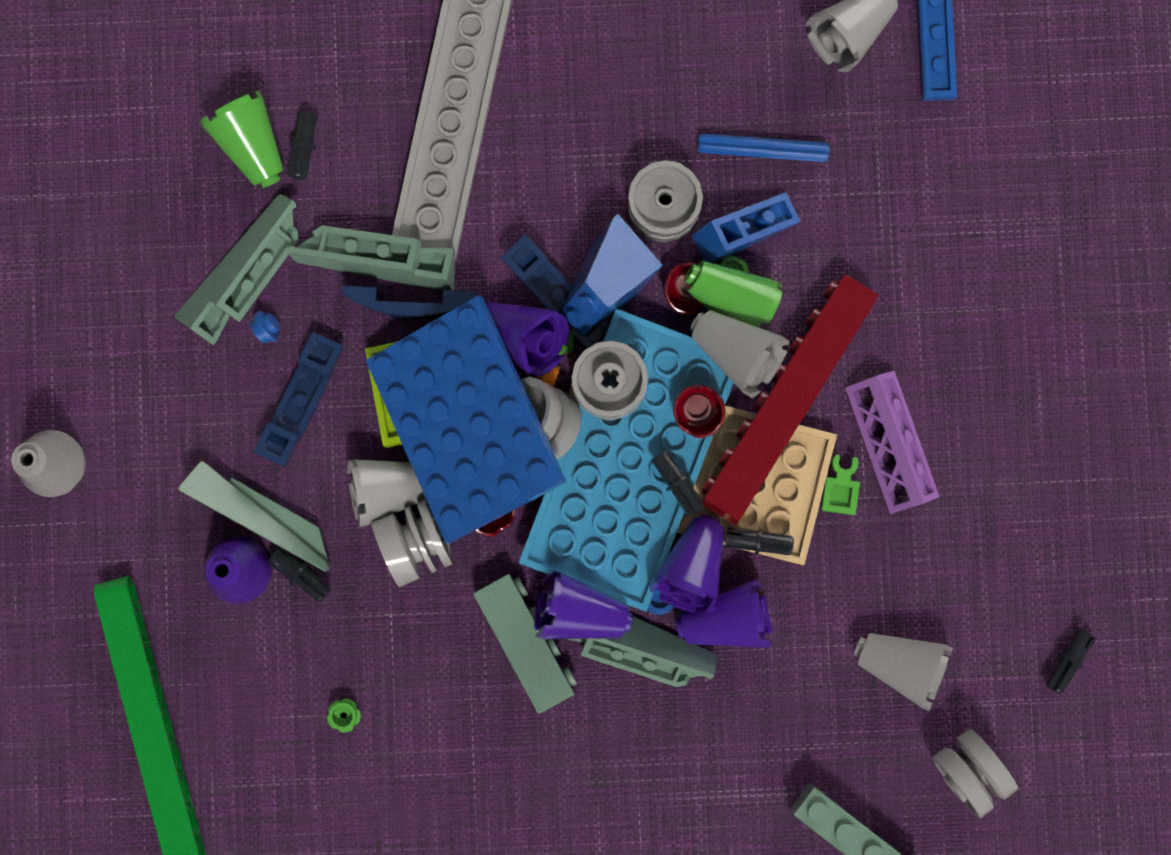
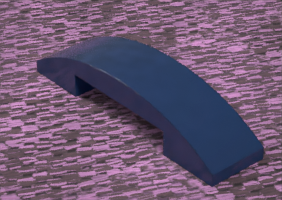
M524 234L500 258L546 309L555 310L567 319L562 310L573 286ZM567 319L569 329L574 337L586 349L596 343L603 342L610 323L605 319L584 336Z
M342 286V293L355 304L380 315L406 320L437 319L474 297L479 296L478 292L444 290L443 304L379 301L380 292L376 287Z
M314 332L311 333L298 360L297 370L271 422L267 423L253 451L254 454L280 466H286L317 410L335 370L343 345Z

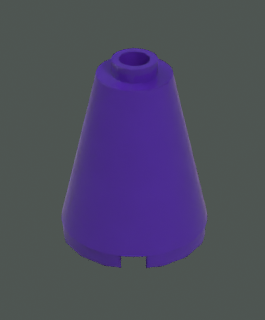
M488 302L486 304L511 360L524 372L542 376L550 372L560 362L563 356L558 354L562 344L567 346L569 342V325L563 315L551 309L499 302Z
M707 514L692 519L651 580L650 591L652 593L655 589L660 591V600L688 612L695 613L697 607L706 608L704 614L714 612L718 597L725 529L720 525L719 519Z
M234 536L223 539L210 550L204 563L206 584L216 597L225 602L240 604L252 601L264 592L272 573V566L268 564L270 557L262 545L250 538Z
M550 570L543 583L549 584V587L545 593H539L535 610L534 629L539 630L535 634L537 638H621L624 632L628 633L630 631L633 614L629 612L628 605L560 571Z
M751 580L719 594L715 610L709 614H704L706 608L697 607L695 613L682 610L681 618L676 619L679 638H685L687 644L771 647L772 640L766 639V634L772 633L766 596H758L756 589L762 587L760 580Z

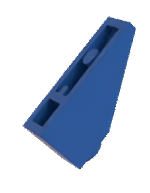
M785 192L715 219L693 234L692 238L703 260L714 263L778 234L801 221Z

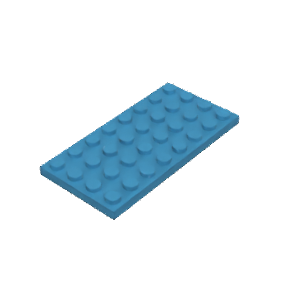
M616 309L603 342L615 341L624 343L638 352L646 365L648 375L644 399L635 411L624 418L614 420L593 417L583 410L579 404L581 411L580 431L575 443L568 452L558 458L559 466L567 482L545 493L519 563L546 574L550 570L560 571L624 604L647 612L653 593L650 591L651 580L667 558L684 514V510L671 490L667 491L665 489L668 486L654 464L651 463V460L669 449L685 475L689 474L690 477L687 479L694 488L713 435L695 438L682 431L678 427L673 414L675 398L684 388L690 385L703 384L715 389L721 395L725 404L733 382L699 347L692 337ZM607 376L604 378L603 384L606 388L609 385L613 388L616 385V379L613 376Z

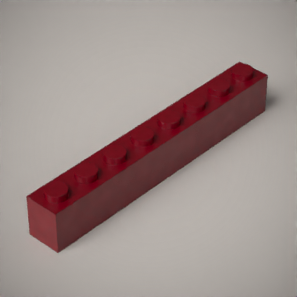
M844 274L839 283L834 280L831 282L823 295V298L828 300L822 311L818 308L814 309L805 324L811 329L805 338L798 335L788 351L794 355L787 366L782 363L771 379L776 383L771 393L763 391L753 408L759 411L753 421L746 418L737 432L736 436L741 441L736 449L728 447L718 464L724 467L717 478L711 475L700 493L706 496L702 501L704 507L736 526L879 297V294Z

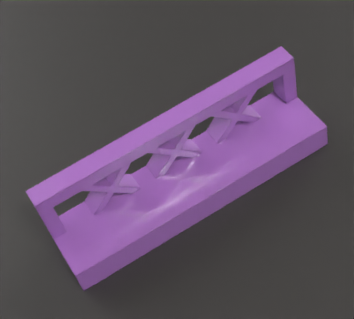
M895 371L877 375L846 387V392L889 513H896L939 498ZM870 387L874 398L871 408L862 404L858 390ZM874 419L881 422L885 429L882 440L873 435L871 426ZM885 451L895 457L896 466L894 471L886 468L882 458ZM896 483L906 488L910 501L898 504L894 494Z

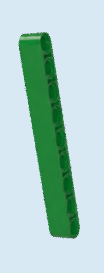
M124 576L96 584L94 586V596L162 854L206 855L134 583L130 576Z

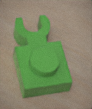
M834 455L831 460V467L835 473V478L826 477L820 511L855 516L860 482L850 480L851 475L858 468V458L852 457L850 467L845 470L839 465L840 455Z

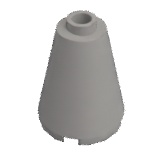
M843 0L809 18L806 22V27L811 25L812 31L807 34L808 39L815 52L825 63L830 65L834 62L841 66L837 69L838 71L849 72L858 65L898 9L897 0Z
M711 310L705 314L700 313L691 325V330L693 331L692 339L744 394L751 398L761 392L756 387L762 381L768 384L774 377L787 353L782 346L789 345V341L781 335Z
M47 430L33 435L20 444L12 454L11 463L21 481L30 491L44 497H57L69 493L81 481L85 472L86 459L83 448L70 435L61 431Z
M359 459L347 461V474L352 473L353 480L348 485L355 519H358V527L368 526L373 521L389 514H396L405 510L404 508L415 506L417 502L426 499L410 462Z
M869 633L867 639L860 637L854 656L859 658L858 665L922 709L930 711L932 703L927 701V698L935 699L948 665L949 658L944 656V654L951 656L954 647L946 644Z

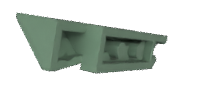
M281 194L278 195L175 314V319L212 345L217 342L230 316L240 322L289 255L287 253L288 248L292 245L295 246L298 242V230L293 226L292 212L293 208H296V203Z
M322 225L312 232L313 236L297 247L292 245L288 248L287 252L294 262L443 292L444 290L454 291L455 250L452 248H421L419 239Z
M201 461L179 486V491L319 569L329 571L331 568L320 527L234 478L227 481L205 462Z
M634 616L630 631L628 633L624 632L621 638L568 639L584 643L581 652L583 657L674 687L688 685L690 678L697 676L712 679L717 663L716 654L697 645L687 644L686 640L680 639Z

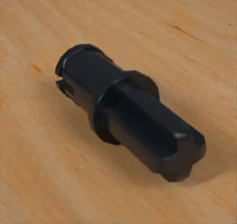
M297 112L293 140L289 141V146L292 149L287 174L290 178L305 180L308 176L311 152L316 149L313 140L318 116L315 114Z
M668 449L651 460V463L654 464L668 487L665 489L667 491L671 490L686 515L691 516L700 511L704 504L688 481L689 474L685 475Z
M728 526L725 548L755 551L756 555L760 551L789 556L793 551L794 538L791 535L763 532L760 527L757 531Z
M282 547L277 549L268 560V564L284 575L290 581L289 584L291 586H299L317 602H322L330 593V587L308 570L309 565L307 563L303 565Z
M1077 628L1063 653L1060 652L1058 654L1060 660L1046 682V686L1051 691L1062 694L1076 670H1082V662L1097 640L1090 633Z

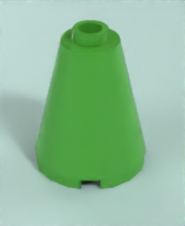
M255 91L252 96L253 100L247 94L215 111L217 116L211 118V122L206 116L200 123L254 186L261 184L262 188L265 189L280 181L281 179L278 174L284 170L264 99L260 91Z
M701 261L698 265L692 264L684 278V282L687 283L686 291L709 311L723 314L759 327L762 323L767 325L770 323L782 296V291L777 289L782 285L775 280L706 261Z

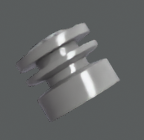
M426 499L417 502L421 518L417 519L411 506L404 508L407 520L405 525H401L394 514H389L371 522L385 563L399 587L421 578L418 565L421 561L425 562L432 573L438 571L434 558L437 554L444 567L454 564L451 556V543H445Z

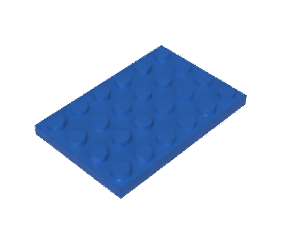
M474 297L366 360L445 543H453L567 482L483 297Z

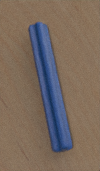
M703 133L698 138V152L709 154L826 162L830 151L829 144L822 142Z

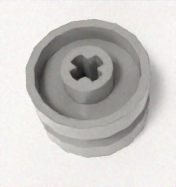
M665 160L649 164L640 170L631 182L627 204L630 221L639 233L650 240L659 242L678 240L689 233L698 220L703 200L701 185L694 173L680 163ZM665 197V201L671 200V203L669 205H662L659 202V198Z
M615 341L596 343L584 350L575 362L572 373L574 396L582 409L593 417L604 420L624 418L635 411L644 399L648 384L646 365L638 352L624 343ZM613 376L616 379L615 387L612 388L609 385L606 388L603 384L604 378Z
M532 377L520 379L556 459L562 457L575 443L580 431L581 411L578 402L571 394L554 388L552 385Z
M969 728L956 738L957 748L965 759L964 761L954 750L944 747L931 758L952 792L981 819L994 809L993 799L985 786L996 797L1003 800L1016 792L1018 786L991 748L975 731Z

